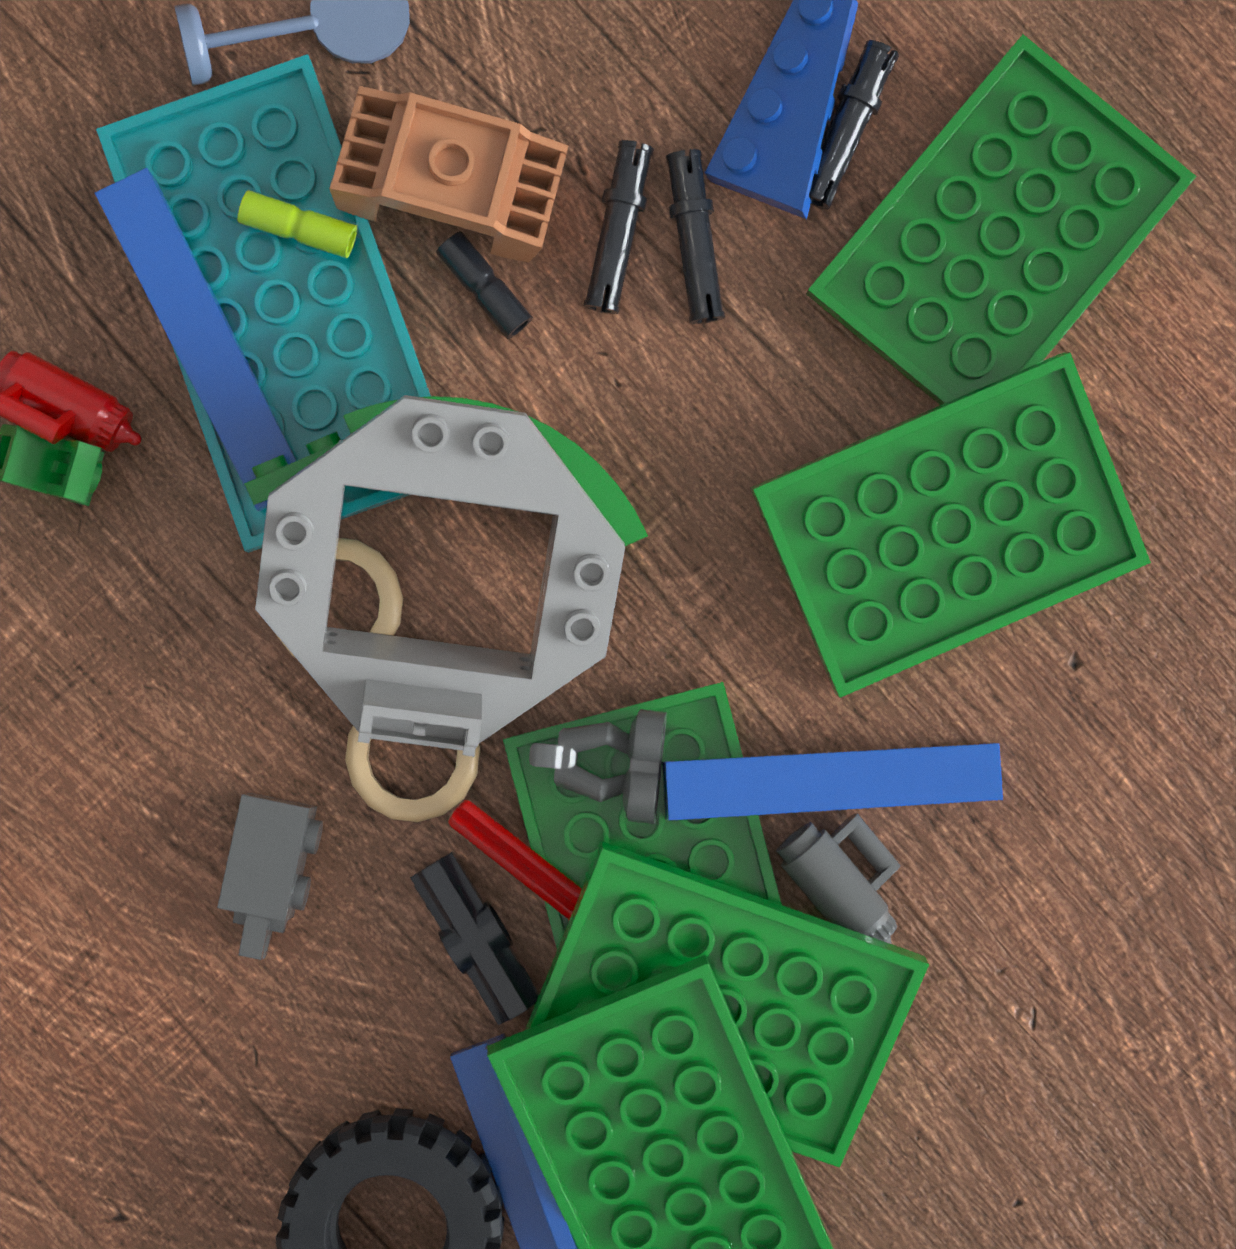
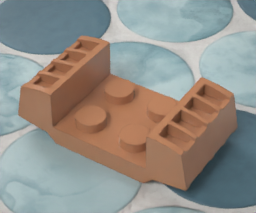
M359 86L329 190L336 208L352 215L376 222L380 205L493 236L494 240L490 254L530 262L542 249L569 146L532 133L522 124L411 92L395 94Z

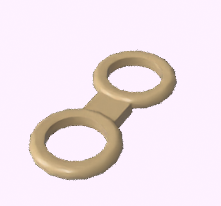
M338 538L336 560L349 561L362 567L373 579L380 598L378 618L369 633L394 636L401 623L403 595L396 572L377 550L356 539ZM286 647V649L289 651V653H290L292 656H294V655L292 654V652ZM352 726L348 733L345 762L352 786L370 808L392 820L421 822L446 814L466 797L478 774L479 744L475 750V757L465 756L462 750H457L455 770L447 784L435 794L421 799L400 798L385 790L373 775L369 761L370 743L358 742L359 732L354 726Z

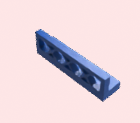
M505 1033L451 1053L450 1058L487 1160L492 1168L497 1186L499 1185L502 1201L520 1249H578L567 1222L563 1218L487 1056V1046L505 1039Z

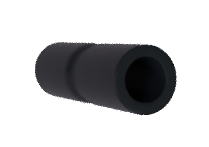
M462 231L453 234L441 244L436 251L437 255L466 290L474 294L477 303L507 339L517 335L532 321L533 317L507 285L495 276L492 267Z

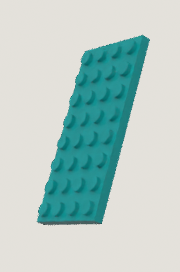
M308 54L96 129L115 183L144 168H148L156 179L297 461L309 456L305 445L336 431L341 440L348 437L350 431L343 418L345 414L370 405L398 400L404 395L415 397L431 396L368 219L337 209L329 190L342 145ZM250 190L293 204L302 211L311 210L357 225V235L349 257L344 258L301 244L294 238H283L238 223L239 206L245 192ZM175 352L244 551L250 553L261 549L267 508L258 512L253 505L244 484ZM345 485L341 520L409 496L410 494Z

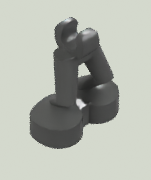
M640 709L631 724L629 734L610 722L563 728L559 731L558 745L546 743L532 744L529 754L530 765L554 768V783L557 787L565 788L598 802H603L623 794V807L628 821L655 824L667 712ZM608 745L628 755L630 768L625 774L602 779L577 766L578 752Z

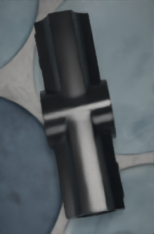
M452 851L411 876L410 878L414 883L415 889L440 927L438 934L446 951L459 971L464 975L466 973L469 975L498 1026L533 1006L538 999L539 993L526 969L521 965L511 948L513 941L492 905L488 901L483 902L455 853Z

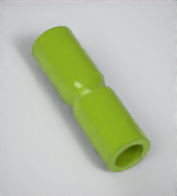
M250 190L245 192L239 206L237 219L240 224L283 238H294L301 244L344 258H348L353 249L357 235V225L311 210L302 211L293 204Z

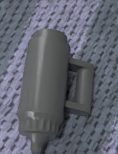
M858 813L846 819L831 835L825 829L819 831L812 822H809L792 833L777 848V853L784 860L781 864L782 868L828 922L892 944L891 935L897 929L896 920L889 913L888 904L878 894L877 890L901 865ZM847 836L877 871L869 880L863 876L838 844Z

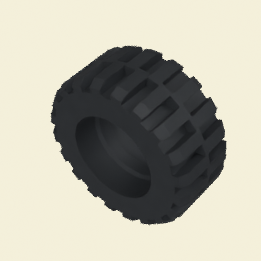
M396 1108L393 1115H382L380 1110L364 1113L358 1121L351 1124L345 1121L332 1129L323 1141H319L295 1172L288 1184L290 1186L288 1192L280 1204L277 1219L282 1222V1225L276 1235V1248L348 1249L342 1239L338 1225L339 1213L345 1197L363 1180L388 1175L403 1177L418 1183L429 1191L440 1204L445 1214L447 1225L443 1249H500L505 1217L502 1216L501 1208L503 1201L499 1185L497 1186L493 1182L491 1177L492 1168L485 1154L477 1155L470 1147L473 1140L461 1129L454 1134L444 1128V1119L429 1114L427 1120L413 1117V1109Z

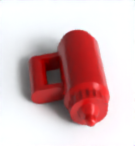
M12 350L1 360L0 417L52 444H56L67 435L77 441L97 446L110 452L117 449L121 443H129L134 446L141 443V435L133 431L131 427L133 413L129 408L121 405L115 396L31 352L20 354Z

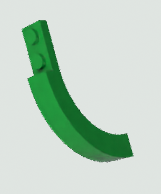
M438 396L422 397L428 399L515 411L493 403L477 401L467 398ZM397 400L370 405L343 415L350 434ZM528 416L625 543V546L647 537L648 534L635 509L618 484L602 466L575 442L552 427ZM336 431L306 444L309 456L291 464L287 463L283 454L253 467L252 471L256 479L244 483L253 505L268 500L270 492L337 445L339 440H341L338 432Z

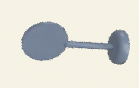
M311 0L310 15L204 34L200 14L194 5L180 4L174 6L192 86L205 84L212 77V66L208 52L210 48L313 29L318 42L333 56L350 63H373L390 56L403 43L410 24L409 3L407 0Z

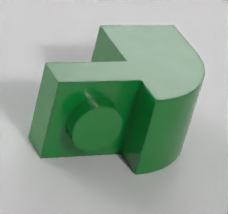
M2 424L0 429V482L89 506L92 495L101 479L102 460L105 452H102L100 447L74 440L61 439L56 444H52L18 425Z

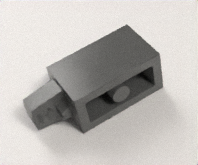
M256 793L241 795L217 906L219 909L233 911V923L244 925L239 956L258 960L265 959L272 931L284 933L287 921L294 917L295 909L304 910L311 885V877L303 876L307 853L316 854L323 829V821L315 820L318 806Z

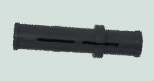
M875 40L866 41L853 76H851L848 85L842 84L837 95L840 103L822 140L821 150L823 154L818 174H814L809 193L811 205L826 210L830 209L843 175H845L860 142L862 133L871 115H877L882 105L879 97L899 57L896 50H891L890 52L891 47Z
M631 140L619 141V150L611 187L605 189L603 193L602 203L607 206L587 297L583 304V307L596 311L597 307H601V313L606 314L619 313L618 306L638 214L645 211L647 198L643 196V191L654 148L642 143L640 149L635 150L637 141Z
M690 149L689 156L685 155V150L666 155L674 202L669 207L670 219L676 220L690 324H701L703 319H705L706 323L725 318L709 215L714 212L713 200L706 197L701 163L702 153L701 150Z

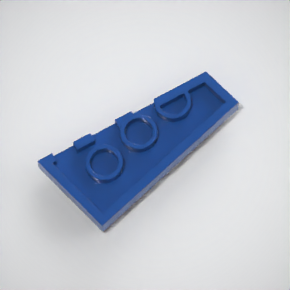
M857 0L792 1L705 171V175L710 182L807 219L811 204L809 193L814 174H818L823 154L821 143L826 123L831 121L835 104L833 93L838 73L843 70L858 8Z

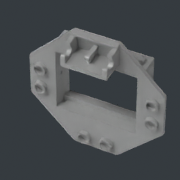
M404 395L344 440H339L337 445L269 493L255 610L359 732L358 742L370 743V739L462 750L463 755L475 757V750L479 743L606 657L625 543L526 413ZM345 485L553 515L530 654L327 627Z

